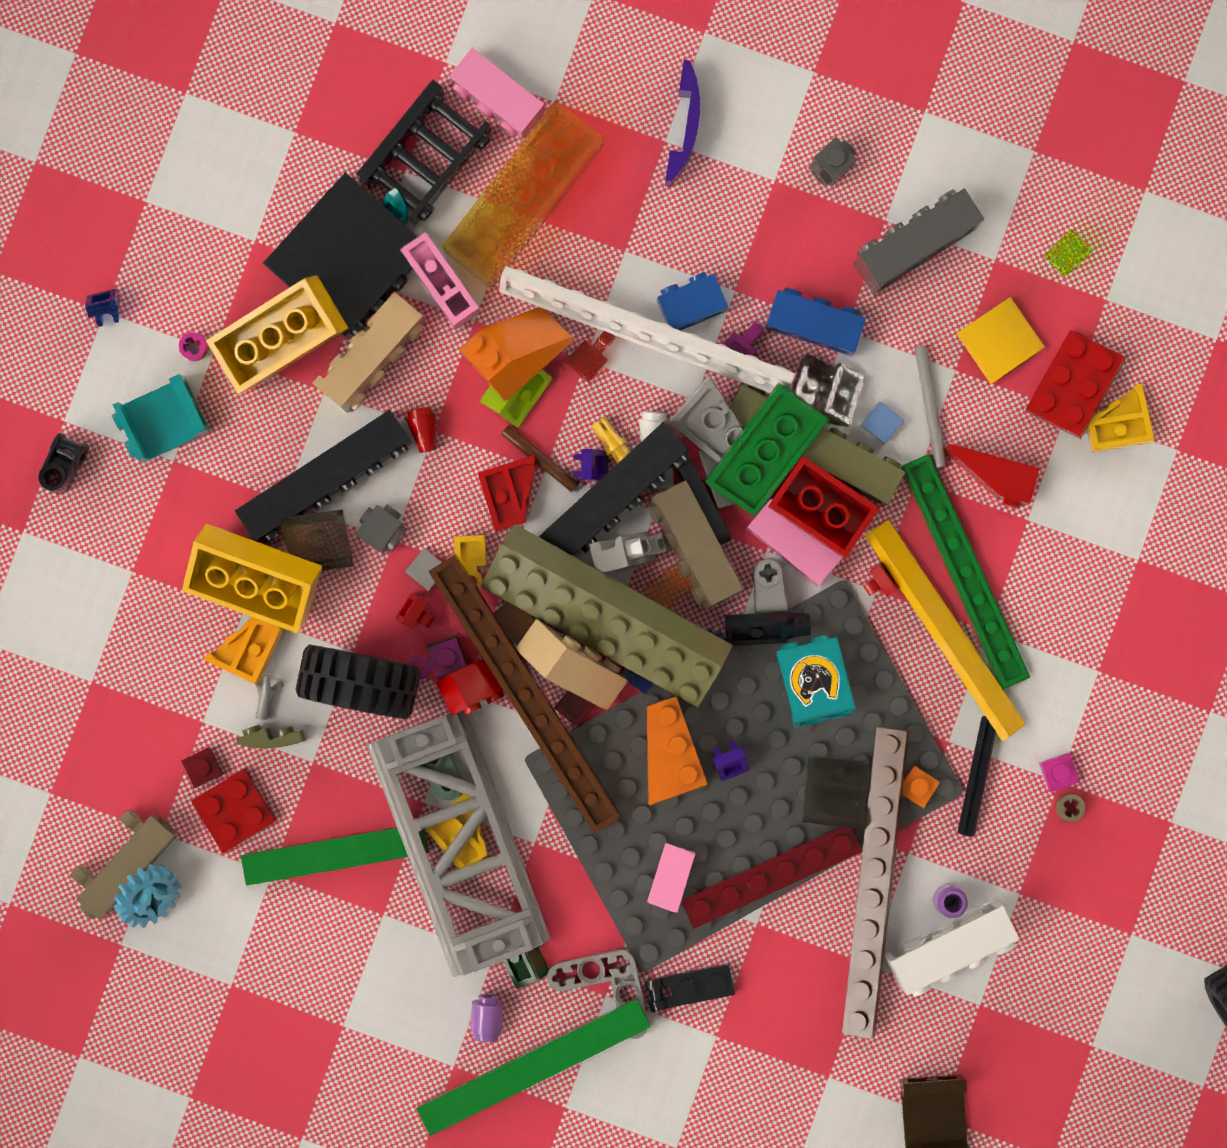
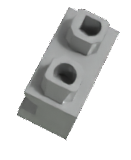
M650 531L622 535L617 539L589 544L595 569L602 573L625 570L657 561L656 554L666 552L663 535L651 536Z

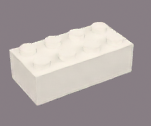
M992 900L885 953L884 956L899 987L907 996L913 994L916 997L931 989L929 985L938 980L944 983L954 979L959 975L957 971L966 966L973 969L984 964L987 961L986 956L995 952L1001 955L1012 950L1015 947L1013 943L1020 939L1004 906Z

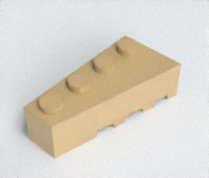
M394 292L368 321L369 330L367 332L361 330L357 333L347 347L349 352L346 355L343 353L340 356L337 355L329 364L330 367L327 371L329 374L324 379L319 375L312 384L345 412L348 413L351 409L356 411L365 401L366 396L364 393L371 385L376 387L386 375L383 370L390 362L395 364L405 352L403 346L410 338L415 340L424 330L425 326L422 324L425 321L424 316Z

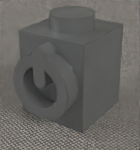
M835 137L813 158L808 168L819 183L825 187L828 185L832 187L854 167L857 160L854 156L856 151L846 140L841 142Z
M388 504L384 509L376 505L374 509L369 507L362 515L359 522L363 525L355 535L384 554L385 551L389 553L394 551L408 529L399 520L402 514Z

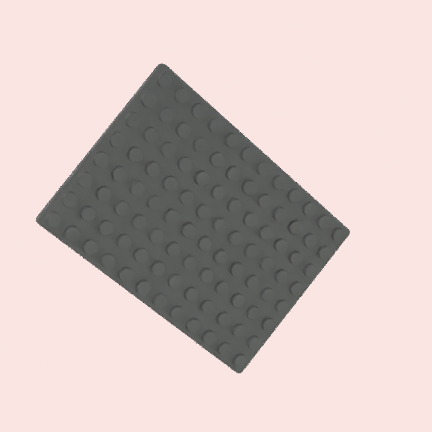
M839 581L787 610V613H805L810 615L811 635L794 636V638L788 639L787 643L732 646L721 670L698 708L654 684L569 732L621 814V818L595 834L542 750L539 748L526 756L525 763L640 970L648 971L837 865L834 864L693 929L681 902L677 913L647 902L665 843L695 852L682 899L846 823H850L857 841L863 850L877 727L909 730L905 776L912 765L940 782L924 808H921L902 795L898 830L962 794V788L845 581ZM829 635V639L837 637L839 647L844 651L853 677L849 681L856 707L855 714L794 729L791 719V708L780 665L777 664L776 651H780L781 646L789 643L798 642L799 646L809 644L811 639L818 636ZM676 696L708 785L649 805L646 706ZM733 740L737 748L742 747L750 771L721 782L713 761V757H715L714 747L718 746L722 754L731 751L729 741Z

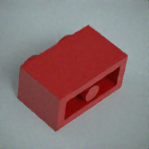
M484 659L457 670L435 682L451 716L462 710L466 716L482 708L480 702L485 699L488 704H491L505 697L502 687Z

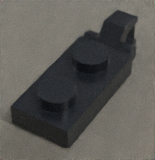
M781 612L725 615V641L733 646L787 643V640L794 638V636L811 635L810 615L805 613Z

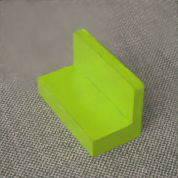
M541 369L508 400L504 401L490 386L480 402L518 428L553 378Z

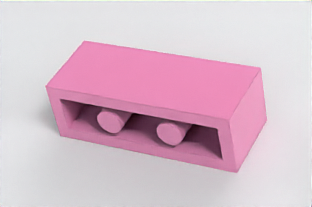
M473 48L470 49L449 76L451 84H453L451 89L464 100L469 97L476 102L475 108L488 119L493 116L501 122L499 127L511 137L518 135L523 139L545 112L544 103Z
M770 499L746 529L815 586H820L842 557L768 508L772 501Z

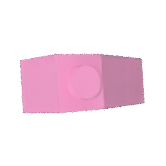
M426 232L400 249L455 330L480 313L478 305Z

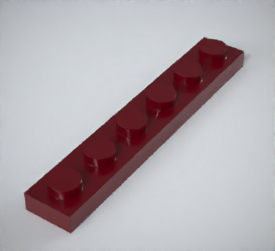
M846 823L681 899V903L693 929L863 851L850 823Z

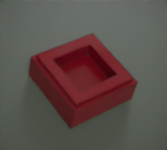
M567 691L554 709L578 727L594 708L595 704Z

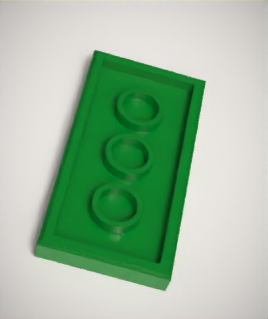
M778 382L705 479V483L756 517L827 424L829 417Z

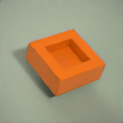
M912 765L904 778L902 795L921 808H924L940 782Z

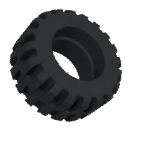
M309 644L303 651L295 691L299 698L381 716L408 719L413 713L421 673L417 666Z

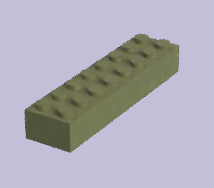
M516 524L513 525L500 545L481 584L482 588L697 708L721 670L733 646Z

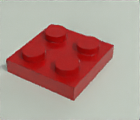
M245 768L191 801L222 853L227 852L277 821Z

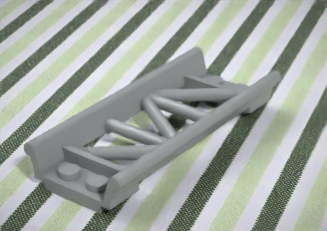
M463 710L452 716L449 713L367 744L452 976L456 977L479 971L533 950V948L541 946L544 942L550 940L551 937L468 715L465 716ZM463 750L475 784L422 766V764ZM404 772L473 797L413 820L397 774ZM474 810L432 869L418 831ZM487 815L501 853L445 874ZM506 865L522 910L513 912L446 889V887ZM444 901L498 920L456 935Z

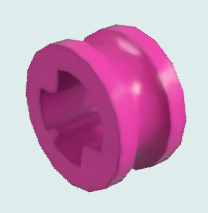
M187 333L179 341L180 353L190 361H200L208 353V344L205 338L198 333ZM191 339L196 343L201 342V348H197L199 352L195 355L191 351H186V346H190L188 341Z

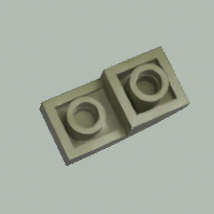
M260 724L242 730L244 736L236 738L238 745L253 748H278L306 741L303 730L294 732L293 726L276 731L277 738L273 739L270 728L261 730Z

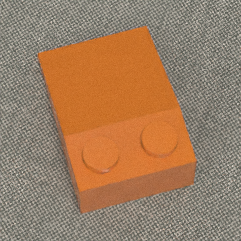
M537 307L481 329L460 347L459 351L484 380L506 401L574 341V338L544 308Z

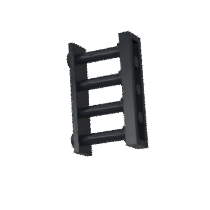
M433 79L356 173L358 180L368 188L372 183H380L388 191L396 188L405 204L413 210L409 215V219L414 225H417L420 220L425 222L435 209L432 206L476 150L482 151L492 138L490 135L492 130L488 122L485 121L477 129L444 103V98L442 97L444 95L443 87ZM430 111L440 114L470 138V141L460 153L424 126L425 122L423 120ZM411 135L420 137L451 162L441 177L406 150L404 143ZM391 159L400 160L432 186L422 200H419L386 173L387 169L385 167Z

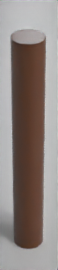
M508 425L501 433L503 437L526 456L535 455L536 464L571 493L579 485L575 479L511 426Z

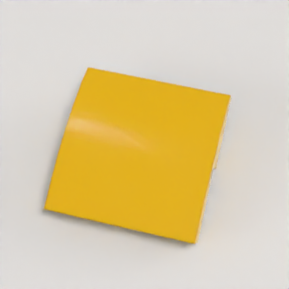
M1011 297L956 333L990 384L1045 348Z

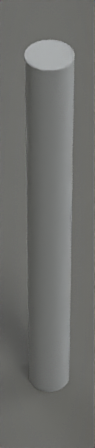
M918 346L914 349L936 468L947 466L927 346Z

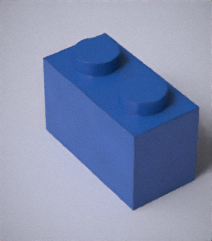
M702 272L689 278L690 283L679 288L677 284H673L660 291L662 295L657 297V303L666 324L681 331L727 312L728 305L714 273L707 276L706 272Z

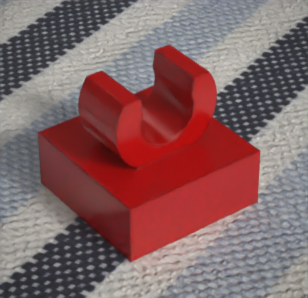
M882 562L869 571L873 579L863 586L869 596L881 589L886 597L899 588Z
M412 592L395 617L410 629L413 628L416 622L429 628L434 620L433 616L424 611L428 603Z

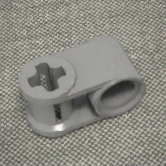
M771 559L760 560L753 568L755 614L787 612L781 566ZM766 564H769V567L776 571L775 575H771L768 582L765 577L759 575V571L764 570Z

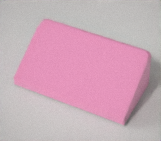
M665 843L647 900L648 903L675 913L678 912L695 852Z

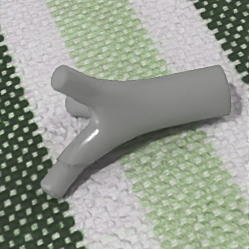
M268 674L264 675L263 685L261 682L259 685H256L259 700L255 718L261 720H268L272 698L284 686V683L279 681L270 687V676Z

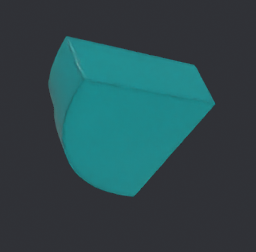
M394 188L387 193L381 204L406 226L408 222L407 207L398 190Z

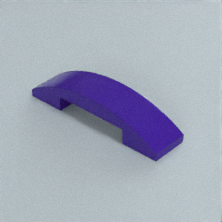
M690 60L683 61L678 96L690 98L682 152L670 150L665 180L666 187H671L684 171L693 152L698 132L700 94L695 71Z

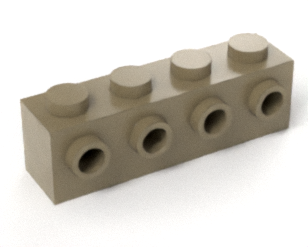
M685 480L653 496L649 501L650 507H648L650 516L656 524L660 523L664 531L663 538L667 548L670 551L674 550L679 560L677 561V566L681 575L684 578L688 577L693 586L691 593L699 606L703 605L704 609L707 610L741 592L743 587L687 481Z

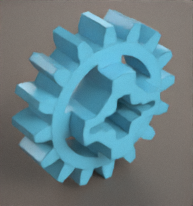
M150 864L147 871H143L140 867L137 869V875L134 877L132 875L127 876L129 881L127 884H120L118 886L122 892L114 895V899L117 901L114 908L125 924L129 923L134 928L139 923L142 928H145L148 921L151 920L156 924L158 917L161 915L163 917L168 916L166 912L168 908H175L176 904L173 902V899L180 897L181 894L177 889L181 887V884L177 881V877L173 872L161 864L157 869L153 864Z

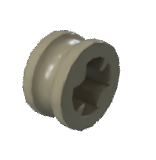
M1075 794L1062 795L1058 798L1055 806L1057 815L1068 822L1080 820L1084 816L1086 808L1084 801ZM1072 799L1076 801L1074 807L1077 809V813L1075 815L1069 813V816H1066L1064 814L1066 808L1063 805L1066 801L1071 803Z

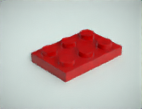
M1070 330L1027 405L1026 412L1081 439L1124 364L1125 356Z

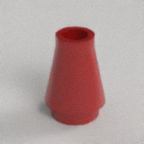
M431 406L407 411L408 419H406V422L418 446L419 453L436 450V413H432Z

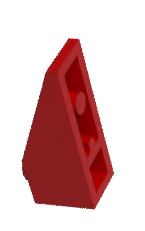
M954 444L946 446L945 453L995 498L1002 499V505L1020 509L1021 505L1026 506L1030 504L1040 468Z

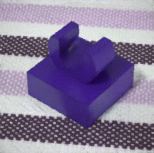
M582 449L581 454L573 456L574 460H581V471L573 472V476L580 477L581 480L598 482L608 473V455L604 450Z
M733 740L729 741L731 747L729 752L722 754L718 746L714 747L715 757H713V761L721 782L750 771L742 747L737 748Z

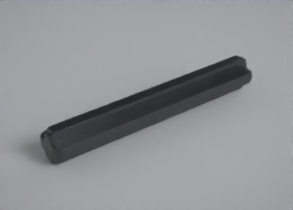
M986 716L981 718L958 826V833L968 837H973L976 832L996 731Z

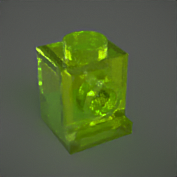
M1070 229L1043 257L1065 278L1093 250Z

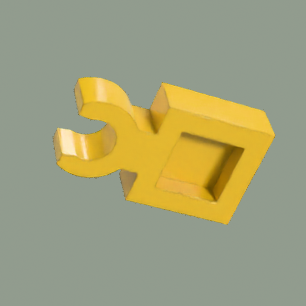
M485 535L454 536L455 554L468 574L477 579V587L482 588L483 577L478 572V567L487 566Z

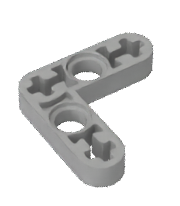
M614 949L554 963L549 968L547 981L557 991H566L611 981L616 1008L627 1003L620 998V989L625 985H631L636 989V998H638L647 1016L635 959L629 950ZM618 955H623L624 960H630V964L626 965L625 971H620L619 967L609 968L611 975L605 976V965L601 958L608 957V964L616 962ZM593 961L599 965L600 973L597 977L587 978L583 974L582 967L586 962ZM578 964L577 974L581 981L574 982L575 976L567 977L565 984H560L559 980H553L552 976L556 975L558 968H562L564 973L573 972L571 965ZM647 1029L630 1038L638 1039L647 1032Z

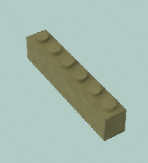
M742 384L730 407L744 428L767 397L764 396L766 391ZM831 427L829 430L823 428L802 456L851 489L883 506L888 505L905 474V471L899 469L901 464L887 456L882 460L873 455L874 449L858 441L855 445L845 440L847 435L834 427Z

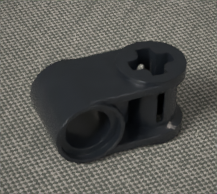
M58 433L39 471L38 479L41 486L54 494H63L68 491L79 468L86 459L89 445L85 443L80 445L67 439L65 434ZM64 449H68V450L72 451L73 454L64 451ZM60 471L62 474L61 482L57 486H50V475Z

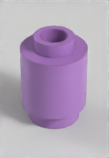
M942 885L933 895L934 907L945 917L957 918L967 909L968 900L966 894L954 885ZM951 894L954 898L953 903L945 905V898Z
M479 995L478 1000L472 1001L471 1032L474 1033L473 1039L475 1041L495 1042L498 1040V1034L502 1031L503 1002L498 1001L495 995Z

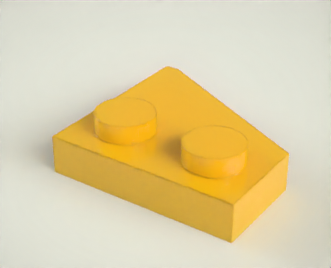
M1142 384L1134 386L1131 391L1112 402L1106 409L1093 417L1087 428L1092 453L1148 444L1154 441Z

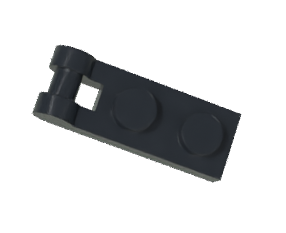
M729 963L644 980L645 988L650 992L651 1001L648 1002L650 1012L735 995ZM670 986L672 996L663 998L661 988Z

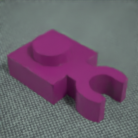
M457 638L427 648L430 655L428 658L418 656L409 660L410 665L417 662L423 664L424 671L421 673L419 680L425 679L430 674V671L434 669L437 677H441L467 666Z

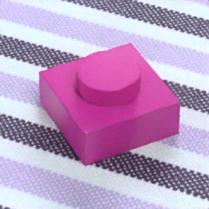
M1070 753L1039 762L1049 792L1080 783Z

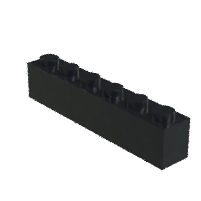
M389 409L234 511L252 539L260 543L263 541L267 544L281 535L278 530L289 524L290 527H294L305 520L306 516L304 513L314 507L316 510H320L331 503L332 499L330 496L338 491L344 494L358 485L356 480L364 474L370 477L383 468L381 463L390 457L396 460L409 451L407 446L412 444V441Z
M666 421L662 422L539 537L572 556H575L580 550L587 553L590 550L589 544L598 542L595 537L603 529L608 533L621 521L618 515L626 508L630 512L634 510L644 500L640 496L648 488L654 491L666 480L663 474L668 469L673 467L677 470L689 459L686 453L691 448Z

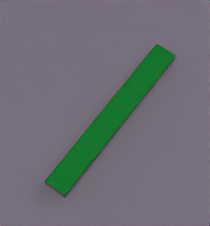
M930 454L900 466L901 470L905 471V479L998 684L1004 690L1031 678Z
M635 998L417 1106L416 1109L429 1136H432L651 1028V1024L638 998Z

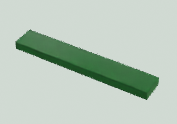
M395 827L241 855L245 884L248 886L407 858L408 855L398 828ZM425 829L418 831L425 852L428 854Z

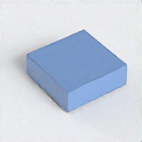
M879 401L860 426L885 445L904 419Z

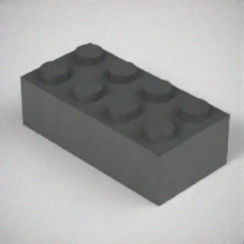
M965 188L957 193L954 189L948 191L938 199L939 201L934 204V208L930 209L928 205L921 208L912 215L913 218L909 220L907 225L904 226L900 222L886 231L887 234L883 236L882 241L878 242L875 238L860 248L861 251L857 253L858 258L854 266L873 295L971 234L980 226L985 219Z

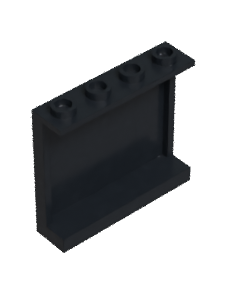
M344 172L268 256L263 264L289 287L304 278L317 275L349 328L341 333L349 340L361 330L366 329L367 324L365 322L380 309L387 301L386 298L393 291L398 293L408 282L409 279L406 276L413 268L400 249L418 238V236Z

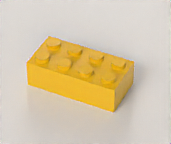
M315 275L299 281L215 334L206 342L237 394L256 387L349 328L319 277Z
M206 523L193 542L182 591L298 634L309 615L322 566Z

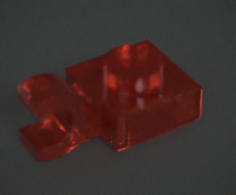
M603 331L593 345L584 340L565 363L589 383L609 361L602 354L616 339L615 336Z

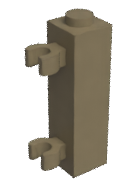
M132 809L127 810L119 820L134 831L135 834L104 869L95 877L81 864L70 874L71 878L85 888L76 900L82 904L80 909L89 918L94 919L96 917L100 920L106 917L117 903L114 895L122 892L118 886L120 884H127L129 882L127 876L132 875L134 877L137 875L138 868L141 867L143 871H147L148 866L153 864L179 835L158 814L151 815L146 821H143Z

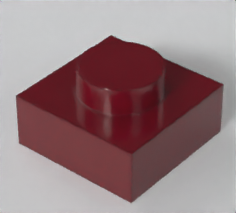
M211 747L181 760L194 788L224 775Z

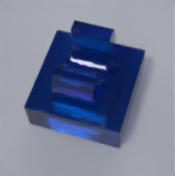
M117 289L88 295L86 298L85 309L89 318L95 317L96 324L99 327H102L104 324L103 314H110L115 323L119 322L120 297Z

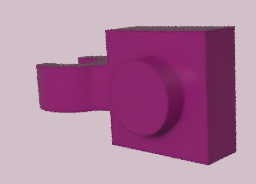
M755 321L742 337L733 332L723 345L744 355L754 356L757 351L751 345L764 332V328Z

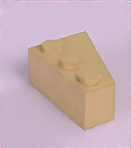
M539 619L535 620L515 648L545 679L605 710H608L628 682L619 672L622 667L608 657L605 660L601 659V656L587 646L586 648L582 647L574 639L567 635L564 636Z

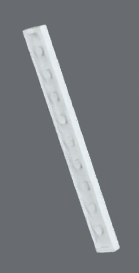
M505 266L501 274L499 292L769 393L772 392L778 382L789 390L791 388L795 373L788 371L782 366H774L760 361L753 355H744L733 351L723 344H715L701 339L696 334L682 332L663 322H655L637 312H629L615 307L610 302L596 300L577 290H569L551 280H543L529 275L521 269Z

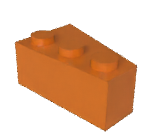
M673 696L646 706L648 804L652 805L708 785L677 697Z

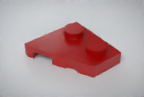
M535 455L478 472L496 532L511 528L514 524L526 523L536 466Z

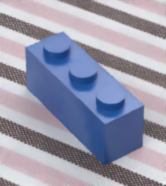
M791 288L777 291L765 329L851 357L854 355L866 320L865 317L860 316L861 312L859 310L843 306V309L840 310L831 307L830 301L819 297H814L812 301L801 297L802 293Z

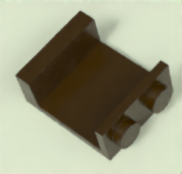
M961 1074L900 1079L905 1148H970L967 1144L963 1092H966V1080Z

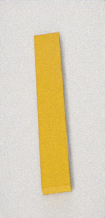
M889 520L885 521L864 536L1001 740L1008 739L1021 729L1025 722Z

